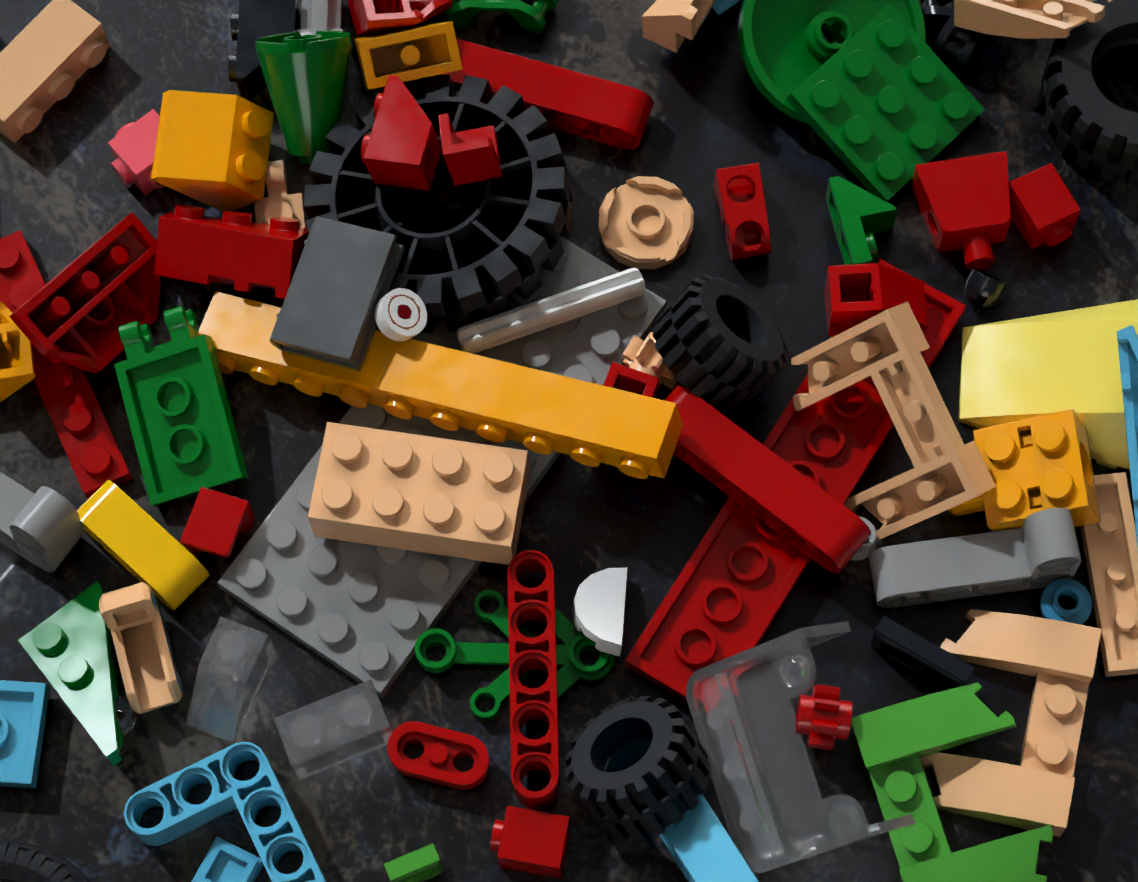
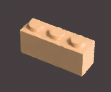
M52 0L0 52V133L13 143H16L25 133L32 132L41 122L43 114L57 100L59 101L67 97L72 91L75 82L88 68L97 66L110 47L102 23L73 1Z

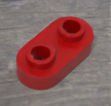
M409 721L397 726L390 734L387 742V753L393 767L401 774L466 790L481 784L487 777L490 769L489 754L484 743L475 736L418 721ZM412 744H419L424 748L423 754L417 759H410L405 755L406 749ZM461 757H469L474 761V764L469 771L460 772L455 768V762Z

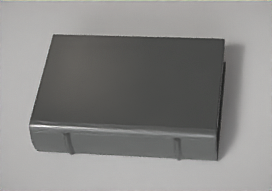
M316 216L308 238L304 241L305 246L280 313H277V321L270 337V343L284 352L361 371L377 327L374 316L375 306L380 298L389 293L405 247L396 243L397 237L393 234Z

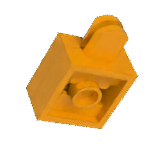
M1073 409L973 430L975 443L996 487L976 498L948 509L947 511L951 515L962 516L985 511L987 526L993 532L1022 528L1025 519L1029 515L1052 508L1071 510L1074 527L1101 522L1086 427Z

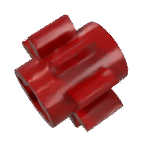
M815 684L812 696L799 695L795 717V733L808 735L806 747L831 750V748H834V739H848L852 718V701L839 700L840 687Z

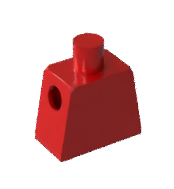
M1006 151L915 165L911 190L936 249L940 252L962 249L965 266L968 270H972V268L981 270L991 266L995 262L991 245L1005 241L1011 219L1008 157Z

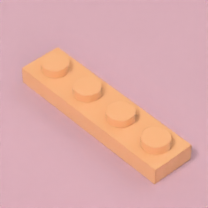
M1126 472L1094 475L1101 522L1080 526L1096 624L1097 628L1102 629L1100 647L1105 676L1138 674V548Z

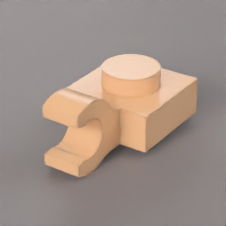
M283 160L268 162L266 173L268 197L254 203L256 222L270 224L271 217H287L300 220L299 227L307 228L302 193L289 194L287 172L284 170Z

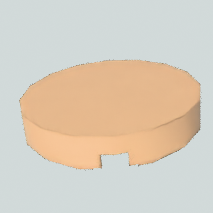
M637 176L626 180V184L619 186L617 189L614 187L607 193L599 209V235L605 250L618 262L632 268L657 269L673 263L686 251L693 236V209L690 202L688 204L687 199L682 195V191L674 183L659 177Z

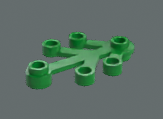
M493 589L481 591L474 600L477 617L482 622L493 623L509 640L508 608L505 606L503 596ZM493 599L499 603V608L494 613H485L480 609L481 604L485 600ZM556 607L557 638L563 644H557V666H562L557 671L559 699L579 680L593 682L608 675L613 668L615 655L596 649V643L586 637L583 632L577 631L575 626ZM530 620L535 624H544L539 620ZM522 624L519 632L525 637L534 638L535 636ZM437 628L423 632L415 643L417 661L424 670L430 673L445 672L453 664L509 665V643L455 642L447 631ZM442 647L446 650V655L442 660L435 662L427 657L428 652L432 648ZM593 650L599 655V659L595 664L586 665L580 660L581 654L584 651ZM509 668L487 688H480L472 694L470 708L477 720L490 722L499 716L501 703L510 696ZM537 669L525 672L520 678L521 684L529 679ZM483 697H489L495 701L494 708L489 712H481L476 708L477 702ZM537 719L529 720L530 722H533V723H541V722H543L542 720H537Z

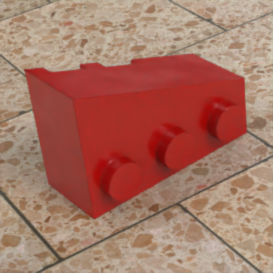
M176 205L174 212H169L159 217L154 275L206 285L211 284V282L234 284V290L251 292L252 287L275 289V297L285 299L305 246L304 241L307 240L309 235L308 228H300V220L294 218L271 217L270 224L252 222V214L223 211L222 218L204 216V208Z

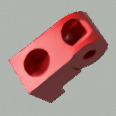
M759 163L716 169L714 190L716 201L719 204L722 225L725 226L727 246L731 260L771 254L770 231Z

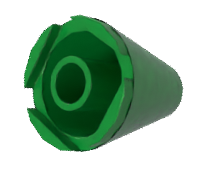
M316 31V35H300V32H292L258 38V41H255V51L289 154L299 156L300 163L310 164L317 151L332 153L325 137L341 120L352 44L350 42V33L344 31Z

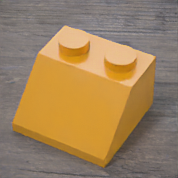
M175 90L164 92L151 180L222 212L235 211L263 200L274 113L238 95Z

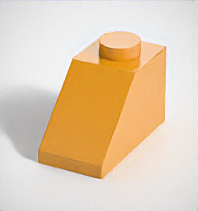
M453 21L417 26L355 39L364 84L368 90L386 86L389 75L399 76L402 82L463 69Z

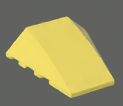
M1138 299L963 327L961 335L959 422L981 429L1073 409L1086 427L1090 456L1096 460V464L1115 470L1117 467L1130 470L1117 331L1133 325L1138 335Z

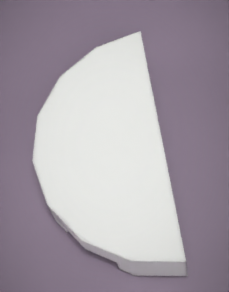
M628 567L607 568L591 574L579 585L572 608L574 626L577 631L581 632L582 630L586 637L596 643L595 648L599 651L620 656L622 647Z

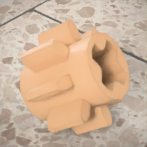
M653 332L648 334L645 341L634 335L622 354L625 357L622 363L629 368L658 377L659 387L663 384L667 388L673 389L678 380L662 361V356L657 352Z

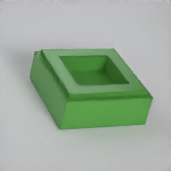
M433 843L384 863L391 882H423L442 874L441 871H444Z

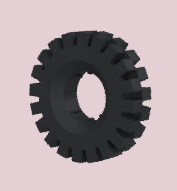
M450 74L426 77L425 94L419 96L415 95L410 81L403 83L432 122L441 148L438 115L449 114L455 133L494 125L498 138L503 177L486 180V185L481 187L482 202L477 210L463 223L447 231L423 234L406 230L404 224L401 222L396 224L390 219V210L395 209L393 198L399 187L374 184L366 164L361 160L363 138L366 134H371L375 121V98L372 95L352 108L359 123L356 128L339 120L325 138L332 154L321 151L316 152L309 168V173L315 185H305L304 208L309 217V220L305 222L309 233L315 217L318 216L393 234L397 237L396 243L403 245L405 250L390 291L397 288H405L413 291L421 298L427 310V323L421 331L422 333H433L436 318H444L449 332L457 331L460 327L473 323L471 314L473 310L482 308L487 318L509 311L511 307L506 295L513 290L526 301L543 285L538 268L541 266L554 271L564 253L560 236L570 237L574 218L570 202H574L572 186L563 154L555 133L551 134L548 121L534 105L526 110L522 95L504 85L493 96L487 79L466 75L460 91H455ZM441 151L438 164H446L443 151Z

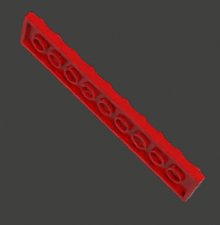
M880 259V261L878 262L879 264H882L884 266L907 274L906 272L896 268L895 266L887 263L882 259ZM924 283L928 329L922 330L930 348L922 351L921 355L928 369H930L962 318L966 305ZM808 374L794 395L809 393ZM868 377L799 411H796L792 397L763 445L845 506L848 498L854 492L893 429L894 424L872 377ZM729 497L625 659V666L713 718L810 563L811 558Z

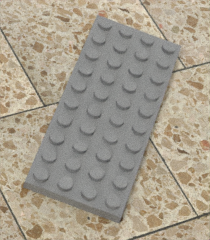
M560 236L564 253L554 271L541 266L538 268L543 285L526 301L514 290L507 294L506 297L512 310L619 273V271ZM645 288V293L642 296L474 354L603 385L612 362L624 365L622 362L625 357L622 354L633 336L635 335L642 340L646 338L654 327L655 320L667 308V301ZM482 308L471 311L473 323L487 318ZM436 318L433 333L420 332L411 338L462 351L457 338V331L449 332L444 318ZM367 404L366 408L351 406L339 422V424L528 450L530 476L525 502L561 454L556 451H552L550 455L539 454L526 448L523 443L505 439L503 443L492 442L479 436L476 431L461 427L457 431H448L437 427L431 423L430 419L414 415L409 420L401 419L389 414L384 408ZM321 446L217 583L220 589L383 698L414 656L415 643L418 637L423 632L435 627L482 561L315 537L308 520V512L322 449Z

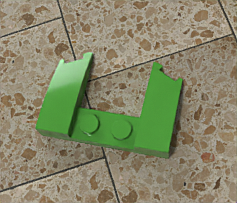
M978 682L929 694L851 718L856 739L865 766L869 771L900 866L899 871L903 882H1047L1048 880L1047 876L1036 874L1040 842L1053 843L1054 834L1051 825L993 840L953 853L951 851L921 757L1017 727L1011 714L1005 711L997 717L976 696L983 690V687Z

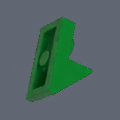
M839 176L829 178L826 203L844 265L872 264V262L878 259L873 234L894 228L897 209L892 204Z

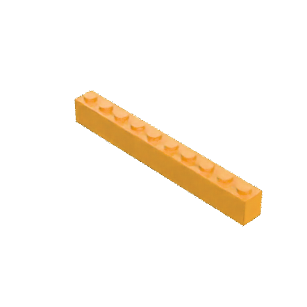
M217 291L213 295L197 333V337L204 334L212 337L220 371L224 374H233L234 370L248 373L255 380L267 385H277L278 381L294 385L296 389L310 396L320 397L322 393L338 396L343 402L354 407L366 408L367 404L382 407L389 414L401 419L409 420L412 419L413 415L430 419L431 423L448 431H457L461 427L476 431L479 436L492 442L503 443L505 439L521 442L533 452L543 455H550L552 451L568 454L572 459L586 466L598 467L600 463L616 466L624 474L638 479H646L648 475L665 479L684 425L678 407L673 402L414 339L402 342L394 341L377 330L374 332L361 371L284 352L270 343V337L277 321V313H280L281 307Z

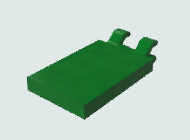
M184 306L164 311V319L171 341L153 347V337L148 324L140 326L139 321H134L119 326V334L125 348L127 360L115 363L114 366L150 506L161 507L198 495L201 487L214 490L249 479L212 337L205 334L197 337L198 324L195 313L192 309L185 311Z

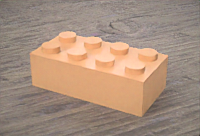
M327 422L308 512V520L315 537L509 565L513 557L516 556L530 476L528 450Z

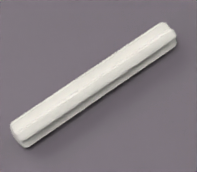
M630 268L460 327L457 330V338L463 352L474 354L642 296L645 293V282L638 268Z

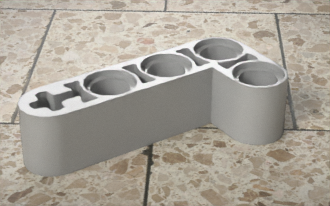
M0 472V543L42 570L53 573L84 534L76 508L64 496L49 487L41 486L36 493H33Z
M1052 508L1033 513L1025 519L1022 528L891 545L876 549L868 555L877 606L885 608L1044 588L1059 579H1072L1081 563L1071 510L1066 508Z

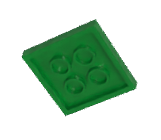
M891 4L885 7L786 98L866 189L886 202L913 178L915 165L929 163L985 110Z

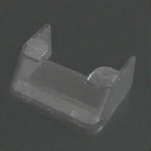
M848 621L800 628L695 671L687 682V703L700 743L709 756L707 760L711 765L710 775L730 837L754 873L778 869L916 824L913 814L868 825L862 806L853 797L846 794H837L823 799L802 734L795 733L796 716L790 700L799 697L800 694H806L812 688L816 679V665L810 647L850 632L851 629Z

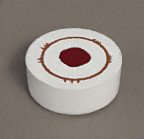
M394 289L380 298L375 306L374 316L378 328L386 337L394 341L402 342L411 339L420 333L427 323L425 304L416 293L409 289Z

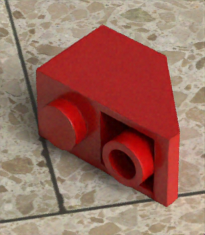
M389 75L384 92L379 93L375 99V121L371 134H366L363 138L361 160L366 164L374 184L430 191L442 151L432 122L399 76Z
M879 263L828 266L824 287L828 335H838L887 309L905 302L909 303L921 330L928 329L923 280Z

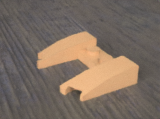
M954 0L955 27L988 35L1019 39L1066 38L1070 36V30L1086 22L1096 23L1105 17V6L1086 0Z
M908 302L887 309L791 358V365H808L809 393H799L793 396V405L796 411L817 403L868 377H872L914 468L848 498L845 504L854 513L863 505L883 523L881 528L876 531L877 541L976 498L996 487L975 441L973 440L964 445L921 355L922 351L930 347Z
M970 609L965 616L966 619L972 622L970 627L957 643L946 638L940 648L965 662L1035 677L1019 766L940 752L921 757L923 767H933L941 793V795L934 797L937 809L1027 830L1051 825L1054 836L1060 837L1067 828L1075 777H1073L1089 684L1094 675L1102 629L1021 614Z

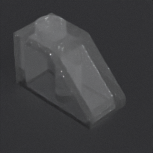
M220 617L199 663L187 718L188 726L235 744L276 652L268 634Z

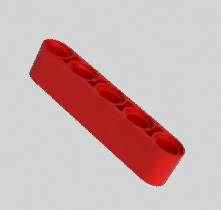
M456 38L463 69L439 74H450L455 91H460L466 75L487 79L493 96L503 85L522 95L526 110L534 105L546 118L551 129L618 148L635 149L639 147L654 105L653 99L642 90ZM426 77L420 78L419 82L421 86L425 89Z
M677 385L665 399V401L676 403L684 424L673 454L817 564L832 573L838 574L871 535V531L866 523L702 398L695 396L686 387Z
M526 550L513 557L507 572L511 778L515 796L519 802L527 808L538 810L554 803L560 790L556 593L552 562L540 551ZM529 571L539 572L545 577L543 583L534 588L524 587L518 580L521 575ZM529 620H539L546 626L544 633L534 638L525 637L519 632V629L523 623ZM537 669L543 671L548 676V679L538 688H527L520 682L522 675L528 670ZM534 719L542 720L549 726L545 736L533 740L522 735L521 728L526 722ZM540 770L547 773L551 778L547 787L536 792L524 788L521 784L522 779L530 771Z

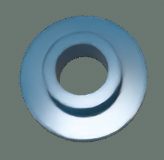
M1059 579L1053 581L1044 589L1040 598L1041 613L1046 619L1082 625L1091 614L1092 598L1088 590L1081 583L1072 579ZM1060 596H1069L1075 601L1076 607L1072 610L1063 609L1058 603V598Z

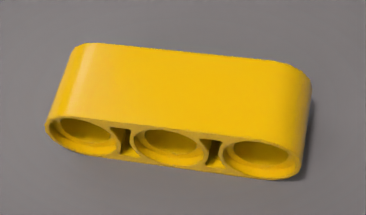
M107 480L77 509L83 529L138 581L151 586L155 596L170 610L175 611L210 576L205 567L184 546L111 480Z

